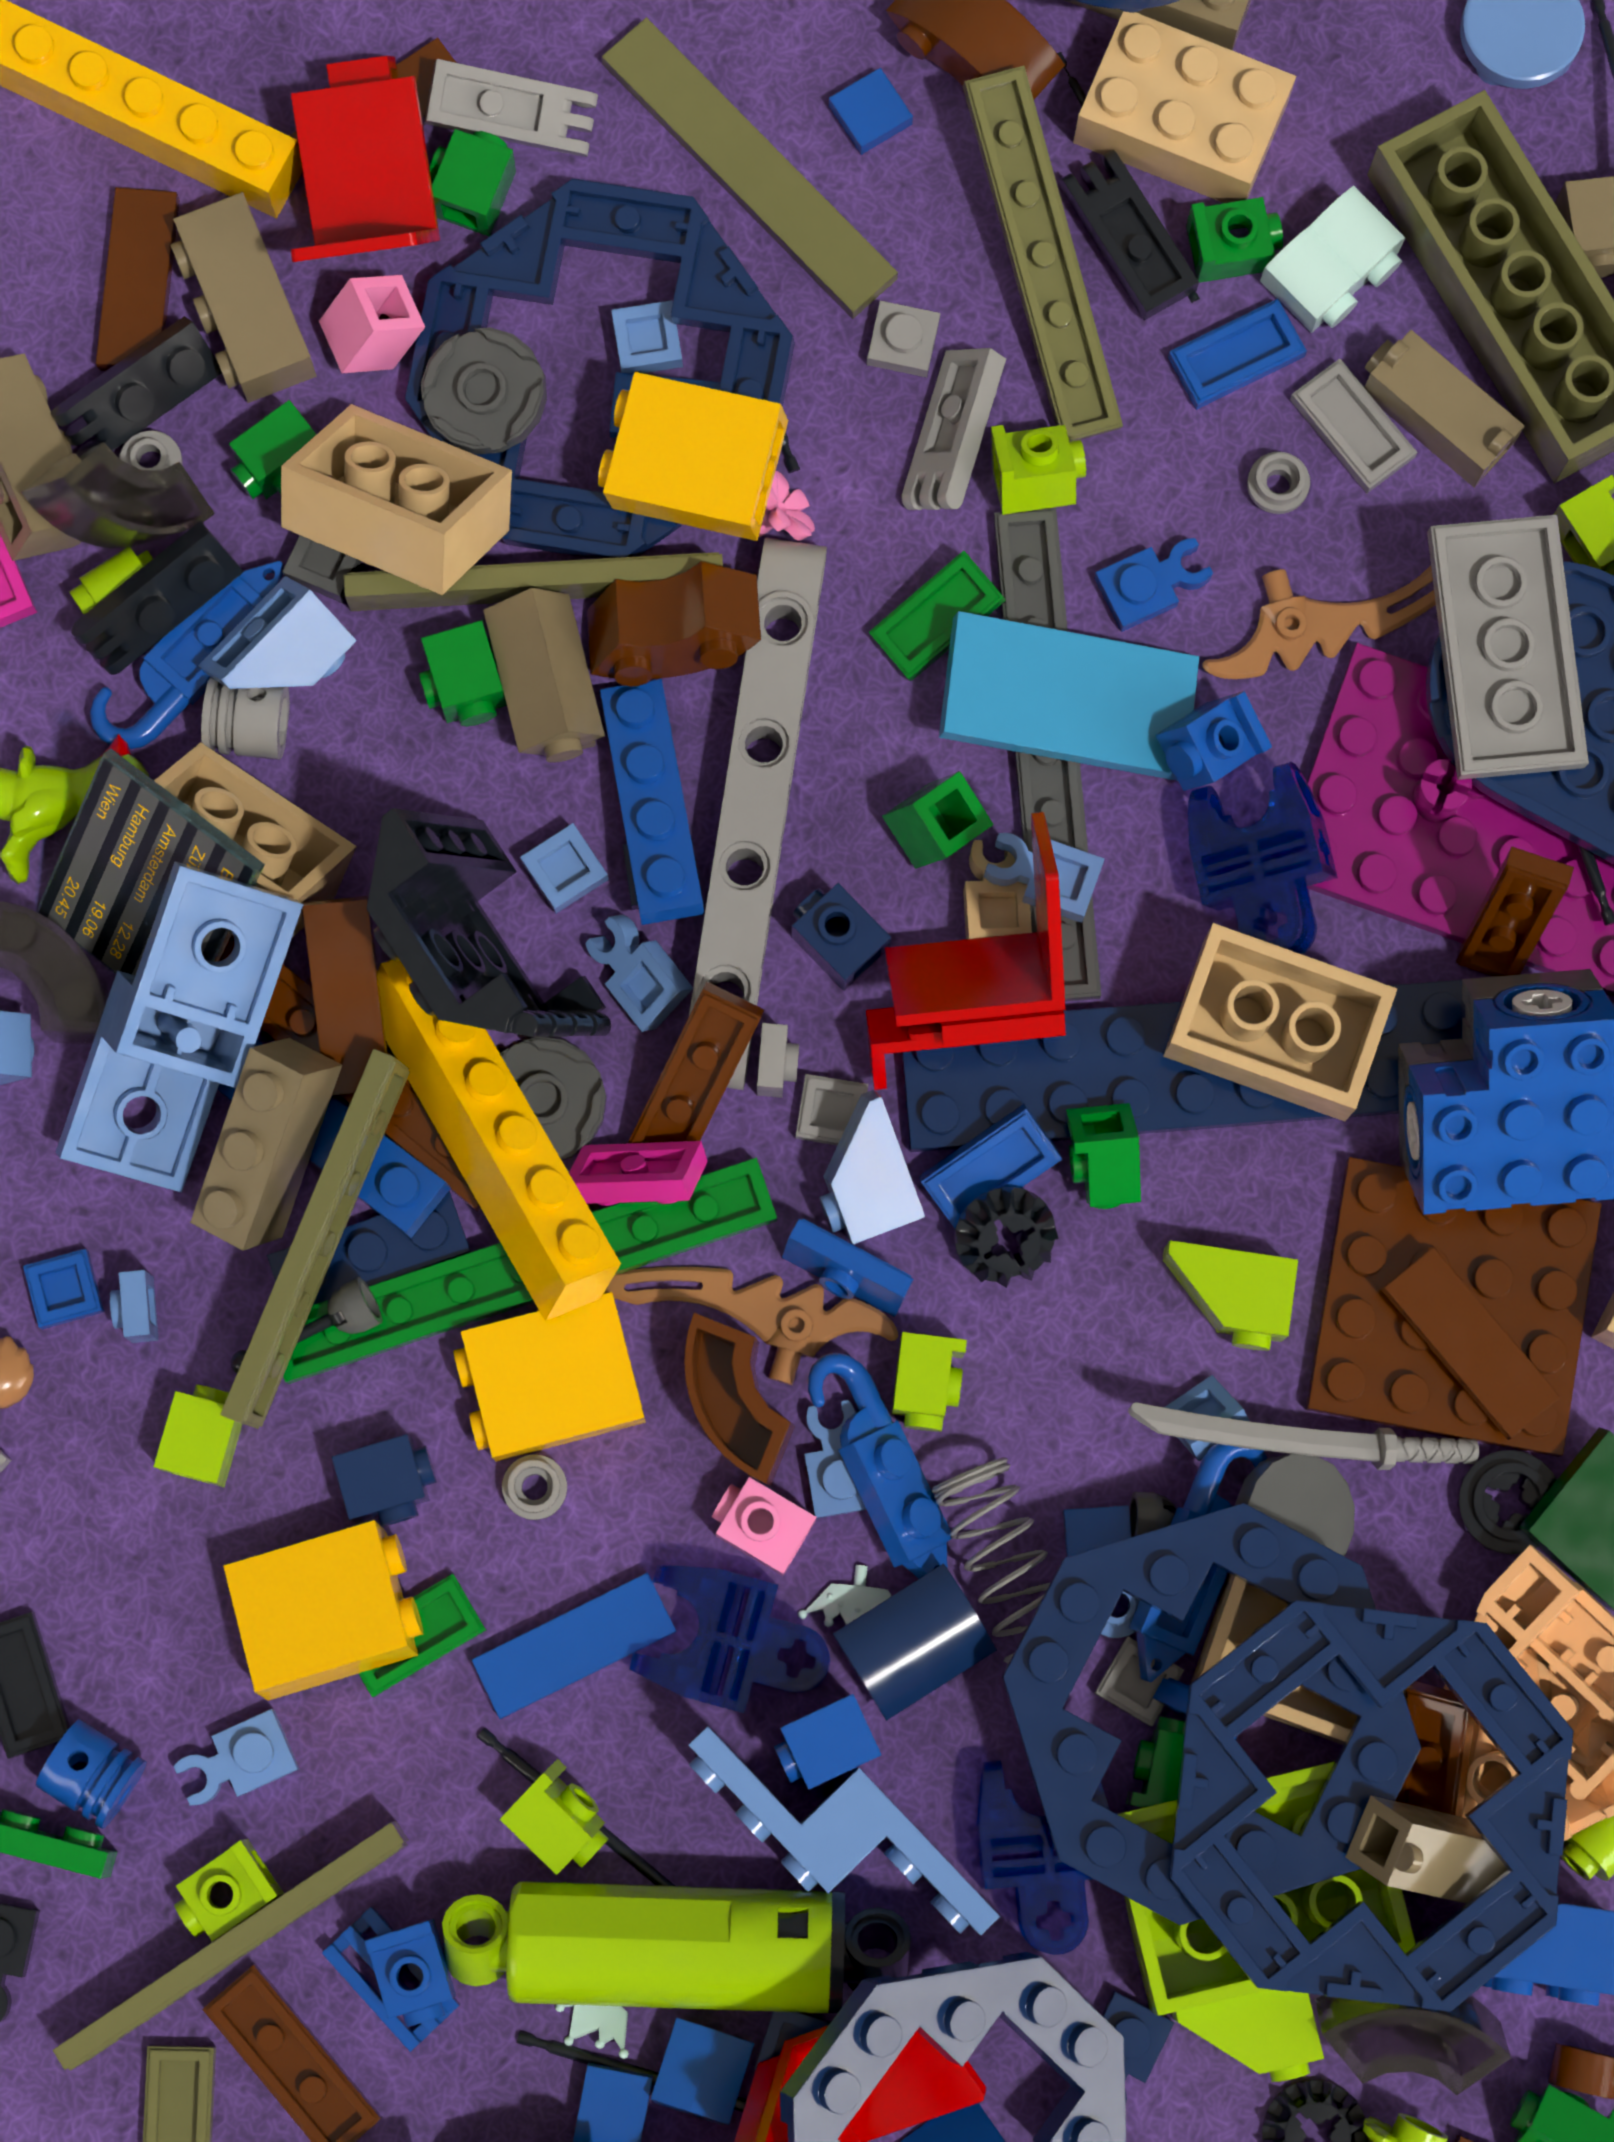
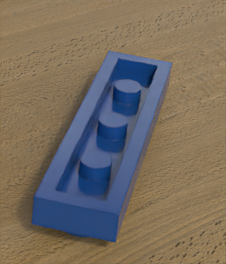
M662 679L652 680L640 686L623 685L600 689L641 925L703 915V900Z
M257 1039L255 1046L262 1045L263 1043ZM219 1083L217 1090L232 1101L236 1088ZM333 1096L329 1102L309 1160L321 1170L324 1168L348 1110V1107ZM384 1135L358 1198L408 1237L412 1238L451 1187L446 1181Z

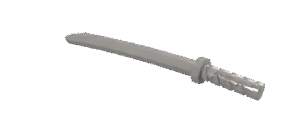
M1138 1402L1133 1403L1128 1409L1130 1416L1162 1435L1272 1452L1372 1461L1377 1470H1390L1396 1465V1462L1423 1463V1461H1427V1463L1445 1462V1464H1459V1462H1463V1464H1475L1479 1458L1477 1440L1459 1438V1440H1455V1438L1437 1439V1437H1423V1439H1419V1437L1401 1438L1391 1428H1378L1373 1434L1307 1429L1203 1415Z

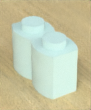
M1352 186L1266 265L1260 282L1311 333L1324 321L1333 328L1357 305L1358 301L1352 296L1368 281L1375 287H1378L1399 267L1402 260L1397 256V253L1400 251L1405 237L1355 186Z

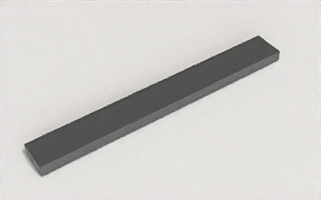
M1056 508L1002 515V512L994 513L1000 593L1006 599L1001 605L1002 619L1068 632ZM1014 751L1022 840L1026 844L1028 851L1033 852L1031 813L1044 812L1050 840L1088 853L1080 763ZM1091 896L1082 923L1061 916L1065 1002L1101 998L1093 899ZM1030 905L1033 933L1037 932L1036 907Z

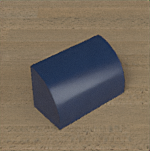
M944 1563L833 1633L860 1682L886 1721L997 1651L973 1607Z

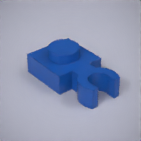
M1196 538L1185 539L1177 543L1171 550L1169 558L1159 562L1151 546L1095 573L1094 579L1121 632L1177 607L1179 600L1173 590L1174 588L1181 587L1187 590H1194L1205 586L1210 581L1213 575L1210 567L1196 573L1186 571L1181 565L1183 557L1197 551L1199 544Z

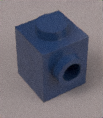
M839 883L826 894L820 888L816 889L792 913L797 919L792 925V938L843 991L885 953V947H890L891 936Z
M408 1434L332 1456L349 1520L354 1523L378 1516L380 1525L383 1527L419 1516L416 1505L430 1501L426 1486L437 1483L427 1446L415 1448L413 1439Z

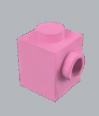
M402 275L350 278L319 320L342 374L394 369L425 328Z
M750 1477L742 1490L731 1484L712 1515V1518L721 1523L716 1532V1537L781 1576H784L817 1518Z

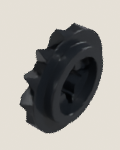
M1017 1187L993 1189L975 1198L962 1212L955 1230V1246L963 1266L973 1273L981 1283L985 1280L997 1282L1005 1288L1009 1285L1011 1277L1022 1275L1023 1278L1032 1281L1035 1270L1044 1262L1051 1263V1250L1055 1240L1059 1239L1053 1214L1047 1204L1036 1194ZM996 1220H1000L1004 1227L1007 1226L1012 1233L1024 1230L1016 1236V1241L1019 1245L1016 1247L1019 1251L1018 1253L1013 1255L1003 1245L992 1248L999 1241L996 1233L998 1229L994 1223Z
M1515 1450L1494 1452L1479 1459L1462 1478L1457 1507L1460 1510L1465 1531L1471 1534L1485 1549L1514 1555L1523 1553L1529 1545L1535 1548L1539 1547L1537 1543L1519 1528L1528 1514L1513 1513L1507 1520L1502 1521L1498 1527L1496 1524L1500 1518L1497 1515L1500 1505L1492 1500V1495L1485 1492L1486 1489L1506 1492L1512 1485L1517 1483L1520 1477L1523 1480L1519 1486L1521 1491L1518 1500L1526 1506V1510L1531 1512L1557 1480L1553 1472L1538 1458Z
M1321 2080L1301 2081L1280 2092L1268 2107L1262 2126L1263 2142H1303L1306 2134L1301 2128L1302 2123L1295 2117L1299 2112L1304 2118H1310V2120L1317 2124L1324 2122L1326 2119L1331 2120L1337 2114L1338 2117L1331 2123L1333 2127L1327 2133L1330 2142H1368V2136L1363 2131L1365 2116L1356 2099L1343 2088Z

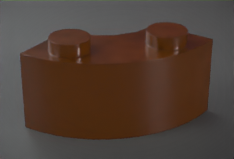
M895 0L886 9V12L900 30L897 33V39L905 50L918 59L923 60L925 58L932 61L951 74L962 86L967 80L1025 66L1033 99H1035L1065 66L1059 55L1040 32L1006 0Z
M702 561L684 573L662 580L637 582L615 579L587 609L590 674L615 678L616 682L625 686H640L648 683L651 679L670 678L707 669L731 667L738 661V656L751 649L761 640L757 575Z
M694 1313L685 1345L684 1364L688 1394L695 1415L711 1442L730 1462L756 1480L771 1486L795 1426L773 1411L760 1393L755 1370L760 1342L752 1335Z

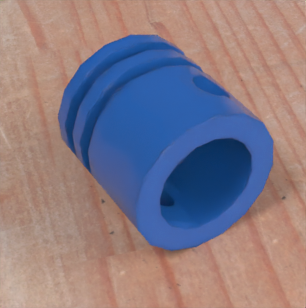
M78 1719L68 1729L50 1754L37 1778L36 1787L73 1811H77L80 1807L83 1808L81 1816L87 1820H91L94 1816L97 1817L95 1825L104 1829L118 1814L145 1770L147 1761L141 1757H137L133 1761L132 1751L124 1748L119 1752V1743L83 1720ZM80 1762L87 1763L84 1769L73 1770L76 1764Z

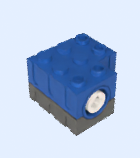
M1583 969L1462 979V1001L1465 1004V1018H1462V1039L1440 1040V1043L1422 1045L1421 1042L1398 1044L1399 1158L1423 1214L1446 1213V1210L1463 1208L1465 1211L1511 1208L1512 1204L1529 1203L1530 1206L1576 1202V1199L1594 1198L1595 1201L1614 1199V1006L1592 970Z

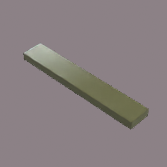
M647 17L602 56V65L852 319L897 280L898 272Z
M1025 66L967 80L963 84L964 94L1055 425L1066 426L1069 441L1082 440L1121 429L1123 427Z
M719 552L478 565L472 566L443 595L422 588L386 571L347 573V575H344L345 598L350 611L493 604L502 602L530 588L569 594L570 599L599 598L615 579L637 582L662 580L684 573L701 561L723 566L722 554H719Z
M375 1049L371 1053L220 1415L256 1429L263 1426L410 1074L409 1068L391 1055Z
M397 1821L389 1823L52 2051L64 2070L69 2069L71 2071L81 2066L408 1846L407 1842L409 1839Z

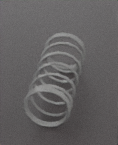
M1005 1457L948 1479L934 1486L931 1491L935 1494L934 1499H937L936 1504L945 1507L1005 1493L958 1523L950 1533V1537L954 1539L970 1538L985 1532L1021 1525L972 1556L965 1563L964 1570L973 1572L986 1570L1000 1564L1036 1557L981 1593L978 1598V1602L981 1604L1002 1602L1023 1594L1045 1591L1050 1583L1027 1588L1024 1591L986 1598L997 1589L1042 1562L1048 1555V1552L1045 1550L1030 1551L997 1562L991 1561L972 1565L983 1556L1028 1529L1033 1524L1034 1519L1024 1517L999 1523L996 1526L958 1533L969 1523L1019 1492V1486L1015 1484L971 1497L943 1501L946 1497L961 1492L964 1488L976 1483H982L1008 1471L1011 1465L1007 1463L1008 1459ZM1044 1595L1000 1622L993 1628L992 1635L1003 1637L1025 1631L1028 1626H1019L1006 1630L1001 1629L1038 1607ZM1013 1654L1005 1657L1003 1662L1009 1664Z

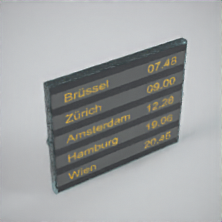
M109 749L100 760L35 913L105 965L109 971L116 974L118 970L136 976L175 861L255 886L265 864L193 811L188 804L181 802L114 750ZM217 928L206 934L201 944V952L205 960L211 962H218L232 935L231 930Z

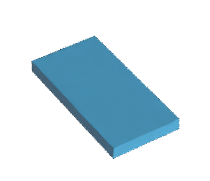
M958 611L952 621L939 738L1178 781L1168 767L1166 756L1155 735L1194 711L1199 656Z

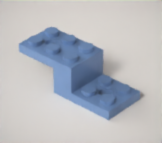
M174 862L136 976L117 970L56 1149V1154L60 1159L182 1193L219 1083L234 1088L237 1087L249 1049L255 1046L303 907L300 901L189 865ZM217 928L231 930L235 939L231 954L226 959L218 962L205 960L201 952V944L206 934ZM140 1096L152 1098L156 1104V1113L153 1120L141 1128L126 1126L123 1121V1111L127 1103Z
M706 1727L689 1744L698 1755L689 1763V1766L715 1793L726 1785L742 1801L743 1805L735 1812L736 1816L762 1843L771 1834L775 1836L789 1851L781 1860V1863L808 1892L819 1883L829 1893L886 1837L892 1845L884 1852V1855L912 1884L923 1876L938 1891V1894L930 1903L960 1934L970 1925L979 1935H982L1000 1917L860 1768H855L822 1802L799 1822L710 1727Z

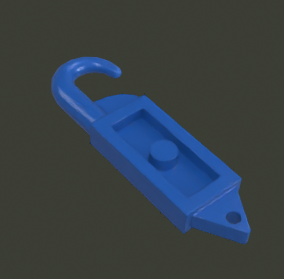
M276 561L244 571L164 636L144 656V661L140 667V681L146 694L154 702V705L133 726L118 728L110 723L106 715V704L112 695V691L108 687L101 688L94 697L90 710L92 728L98 737L108 745H111L119 734L128 743L129 749L144 747L155 740L189 704L193 705L205 693L208 680L211 678L198 665L281 581L284 569L282 562ZM268 573L275 574L272 580L265 579Z
M837 1352L821 1356L812 1365L809 1372L808 1393L812 1404L815 1407H822L825 1403L822 1389L823 1381L827 1375L831 1373L839 1375L848 1386L858 1411L851 1415L842 1426L840 1434L842 1448L838 1450L894 1568L903 1565L919 1579L943 1563L948 1569L947 1541L953 1539L950 1537L951 1530L939 1505L936 1504V1499H934V1495L931 1492L932 1490L899 1421H892L871 1375L859 1361L850 1355Z
M1222 1444L1213 1445L1202 1459L1183 1508H1177L1171 1525L1232 1507L1227 1500L1217 1495L1229 1463L1235 1458L1244 1457L1250 1460L1253 1466L1256 1467L1259 1462L1268 1458L1265 1451ZM1212 1564L1182 1622L1142 1601L1139 1602L1129 1629L1137 1633L1140 1678L1151 1683L1185 1653L1194 1656L1227 1575L1225 1570ZM1155 1659V1664L1151 1668V1662Z

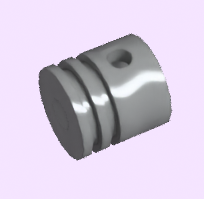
M211 677L208 680L203 701L201 742L213 751L217 747L219 753L229 755L231 750L234 749L236 756L281 760L285 750L289 720V688L229 689Z

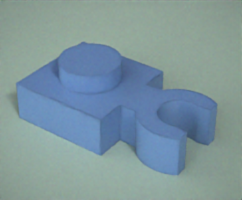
M999 833L995 847L1010 852L1015 859V863L1009 868H1000L988 863L984 877L989 882L999 886H1009L1016 882L1026 884L1027 888L1022 902L1036 907L1033 852L1028 851L1026 844L1018 836L1011 833ZM1051 840L1059 875L1061 916L1082 923L1105 859Z
M623 914L608 917L605 920V924L614 934V947L611 946L605 936L589 938L585 943L586 948L595 961L601 964H609L615 971L605 985L641 1032L655 1030L691 992L693 987L656 940L643 942L639 945L637 927L629 917Z
M849 1400L841 1401L843 1422L835 1429H827L820 1424L818 1411L815 1406L808 1407L806 1422L808 1429L816 1439L821 1441L822 1451L804 1454L816 1519L867 1510L838 1450L842 1448L840 1442L842 1426L855 1413L853 1405Z
M270 1709L211 1736L219 1754L211 1758L204 1755H189L180 1759L174 1765L176 1774L186 1772L193 1767L202 1769L206 1774L207 1784L201 1792L187 1798L189 1805H202L210 1802L217 1796L222 1784L229 1780L236 1796L240 1797L300 1769L274 1709Z

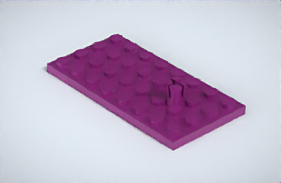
M1357 643L1350 658L1274 877L1462 943L1511 846L1572 866L1574 869L1569 887L1525 966L1542 972L1591 969L1605 993L1614 997V924L1604 925L1598 898L1593 893L1577 844L1487 796L1472 785V779L1457 780L1456 767L1453 766L1450 762L1451 760L1445 755L1431 725L1426 700V674L1428 667ZM1594 854L1606 889L1608 904L1614 912V864Z

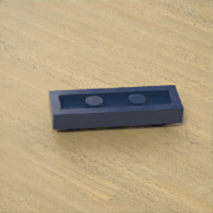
M450 1191L412 1238L408 1237L381 1215L345 1227L313 1305L329 1300L333 1291L357 1277H361L369 1287L471 1253ZM290 1247L267 1255L275 1282Z

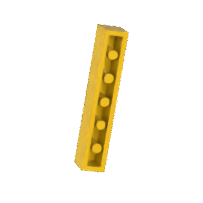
M0 0V86L230 197L243 192L249 206L277 219L303 172L297 139L7 0Z
M389 960L381 963L378 969V979L386 1042L395 1058L409 1068L408 1081L544 1320L547 1321L599 1300L620 1267L621 1262L488 1032L483 1028L438 1020L436 1015H428L413 998L409 989V984L413 980L401 961Z

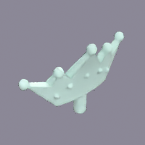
M856 1565L854 1585L831 1583L806 1610H799L797 1614L799 1618L804 1619L808 1613L823 1611L825 1615L824 1625L827 1627H831L834 1623L833 1619L840 1614L845 1625L890 1598L891 1594L888 1589L866 1587L868 1566Z
M556 2004L555 2009L558 2012L564 2011L565 2007H574L570 2034L565 2037L564 2044L570 2046L573 2044L574 2039L599 2030V2039L595 2042L596 2048L601 2049L607 2042L614 2039L621 2049L619 2051L620 2058L625 2059L628 2057V2050L625 2049L628 2013L623 2007Z

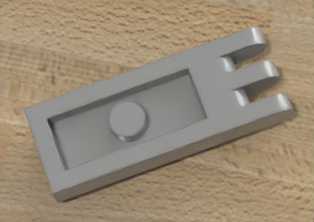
M436 59L424 124L452 130L457 129L470 134L484 131L499 137L503 141L588 157L590 144L580 139L567 138L566 135L568 129L592 132L593 118L570 112L572 105L582 108H596L598 94Z
M992 348L947 350L945 352L902 492V503L906 509H958L962 505L1006 358Z

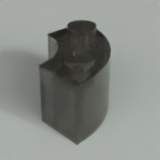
M105 443L61 458L21 492L31 506L55 528L81 542L104 548L140 546L191 529L200 520L205 522L215 514L180 461L157 470H140L121 461Z
M0 901V977L20 982L31 991L39 1005L41 1030L54 1043L92 1045L110 994L99 970L77 942L52 920L26 907Z
M1325 1995L1315 1999L1322 2035L1362 2084L1386 2073L1415 2072L1439 2080L1454 2094L1458 2095L1511 2059L1501 2022L1487 2007L1472 1996H1469L1451 2012L1390 2003L1327 1997Z

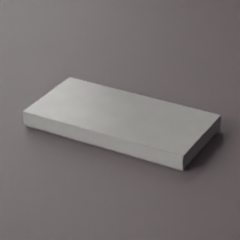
M1557 515L1431 526L1427 531L1457 780L1585 768L1589 761Z

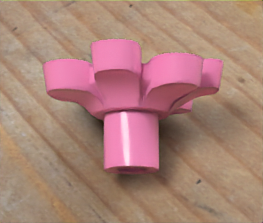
M775 471L759 537H762L774 528L777 532L784 529L795 540L801 541L812 535L811 532L815 531L811 518L804 512H801L810 505L805 494L800 489L789 493L788 481L778 471Z

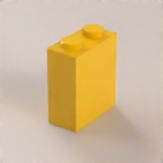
M634 372L630 390L622 389L616 402L614 426L620 427L614 451L607 449L603 454L598 473V485L604 488L603 494L613 509L758 541L788 419L780 403Z
M612 1292L603 1294L597 1301L547 1321L544 1320L540 1311L461 1331L464 1348L453 1350L461 1385L463 1388L474 1385L480 1410L469 1413L473 1435L478 1451L490 1448L492 1458L496 1462L646 1423Z
M375 1520L223 1566L254 1692L268 1701L418 1656L414 1637L423 1635L420 1614L413 1597L403 1598L398 1574L407 1572L404 1553L398 1536L396 1534L387 1536L386 1531Z

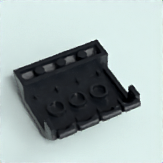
M392 808L382 816L367 911L378 926L373 930L376 941L392 960L401 961L413 980L409 984L410 992L417 1004L428 1015H436L438 1020L529 1037L608 1035L611 1030V1021L606 1014L601 1013L606 1006L586 976L579 977L544 1003L478 901L517 872L483 820Z

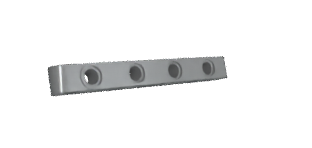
M772 538L764 539L757 580L761 640L751 649L746 650L689 1016L706 981L713 985L720 982L734 983L741 988L744 1000L756 1006L758 1003L827 554L826 546ZM777 619H787L793 621L800 631L794 638L788 641H778L767 634L766 628ZM758 739H770L779 745L781 753L776 759L761 763L753 760L748 755L747 748ZM748 859L761 867L762 876L757 882L750 885L734 883L727 874L729 867L739 860ZM752 1037L727 1088L744 1090Z

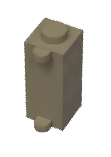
M1410 330L1402 340L1399 339L1395 344L1389 339L1384 342L1364 367L1370 373L1364 388L1381 409L1474 488L1515 444L1525 426L1413 330Z
M530 588L484 609L518 752L543 755L546 757L547 762L556 763L576 758L583 754V749L594 747L596 745L595 740L604 737L605 734L569 594Z
M1370 1796L1345 1856L1388 1887L1466 1904L1508 1870L1467 1818L1375 1796Z

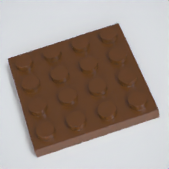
M1349 1157L1345 1165L1305 1410L1453 1438L1473 1439L1481 1443L1556 1457L1563 1456L1602 1203L1576 1199V1202L1536 1206L1524 1203L1512 1204L1511 1208L1465 1211L1463 1208L1446 1210V1213L1424 1215L1405 1175L1404 1167ZM1433 1247L1561 1397L1512 1439L1507 1440L1382 1292L1385 1286Z

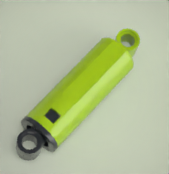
M521 1881L512 1889L509 1911H505L502 1904L492 1897L480 1894L469 1895L453 1902L445 1912L442 1922L445 1960L452 1977L462 1984L476 1987L489 1985L500 1979L506 1972L509 1999L514 2003L838 2013L842 2008L843 1983H847L851 1990L854 1991L863 1979L886 1975L893 1978L907 1976L911 1947L909 1926L900 1915L892 1910L880 1907L865 1909L854 1915L850 1922H845L844 1891H830L827 1893L826 1891L813 1890L808 1892L807 1890ZM479 1935L490 1939L481 1945H470L464 1942L472 1936ZM877 1948L886 1951L890 1955L877 1959L869 1957L863 1952L868 1949Z

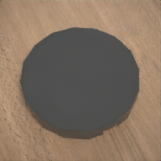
M491 327L475 329L476 332H468L462 336L457 334L442 343L428 360L421 381V391L424 409L436 432L451 445L480 455L504 452L523 442L541 420L547 402L546 376L531 348L514 334Z
M547 1037L523 1040L522 1043L515 1044L510 1049L507 1048L500 1053L562 1161L570 1159L579 1153L583 1146L591 1144L604 1121L607 1097L601 1074L588 1055L565 1040Z
M1289 1453L1272 1456L1259 1462L1244 1479L1235 1506L1245 1503L1345 1556L1354 1533L1355 1506L1348 1483L1336 1467L1320 1457Z

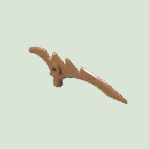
M1431 566L1412 582L1392 593L1371 600L1352 603L1324 602L1309 599L1306 596L1294 597L1286 570L1280 569L1263 575L1262 579L1270 604L1260 608L1259 623L1251 640L1242 649L1230 656L1205 660L1203 668L1209 674L1219 678H1253L1266 673L1274 652L1280 655L1286 668L1291 671H1295L1300 667L1315 642L1320 643L1324 656L1334 658L1358 625L1363 626L1369 638L1378 639L1405 625L1436 605L1433 590L1393 614L1387 612L1388 608L1409 598L1433 581Z
M709 1267L641 1268L615 1275L603 1293L612 1292L614 1299L634 1305L659 1301H683L704 1305L726 1313L754 1331L767 1345L777 1348L768 1378L793 1386L801 1356L813 1358L823 1345L837 1336L850 1332H869L880 1335L890 1341H895L898 1338V1331L892 1320L880 1310L860 1300L844 1298L829 1311H824V1289L819 1284L811 1285L786 1298H781L780 1293L783 1287V1280L777 1275L770 1276L734 1291L732 1289L733 1273L729 1269ZM681 1281L703 1284L701 1290L648 1289L625 1291L627 1284Z

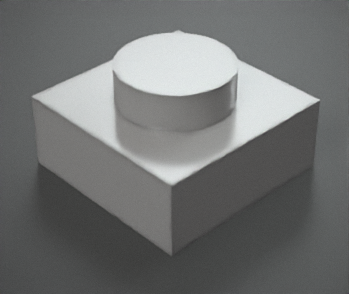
M880 301L867 365L927 378L939 326L940 313Z
M762 1023L757 1096L783 1098L784 1081H797L799 1044L787 1043L788 1025Z

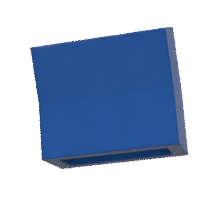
M676 2018L651 2100L656 2104L719 2125H729L754 2043Z

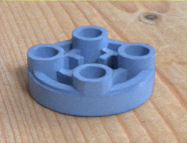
M1468 0L1460 22L1462 46L1469 61L1476 68L1478 76L1490 85H1502L1516 89L1540 87L1565 74L1582 45L1585 33L1584 12L1579 0Z

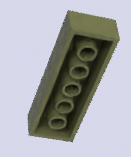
M1483 90L1379 145L1367 176L1510 412L1525 425L1522 431L1553 483L1559 482L1614 452V299L1487 92Z

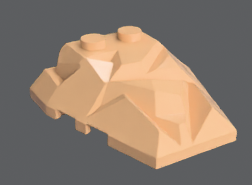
M1529 1545L1484 1593L1476 1612L1478 1614L1474 1622L1487 1623L1573 1729L1571 1760H1568L1565 1799L1567 1800L1565 1841L1581 1830L1605 1818L1614 1816V1616L1577 1582H1573L1552 1561L1535 1547ZM1445 1684L1443 1689L1450 1690ZM1475 1720L1462 1817L1466 1818L1465 1815L1516 1774V1771Z

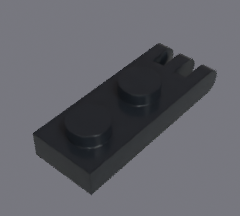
M1112 149L1101 155V162L1110 176L1109 179L1105 180L1098 167L1091 161L1080 167V173L1089 188L1088 191L1084 192L1072 173L1059 179V184L1065 197L1145 321L1196 292L1199 281L1126 166Z
M184 316L57 405L52 410L51 415L58 426H65L82 416L65 430L64 435L72 446L80 445L95 435L94 438L81 446L77 452L84 465H92L222 374L218 361L194 323Z
M200 520L79 618L72 626L71 633L81 644H86V650L95 659H100L101 666L109 674H118L244 571Z

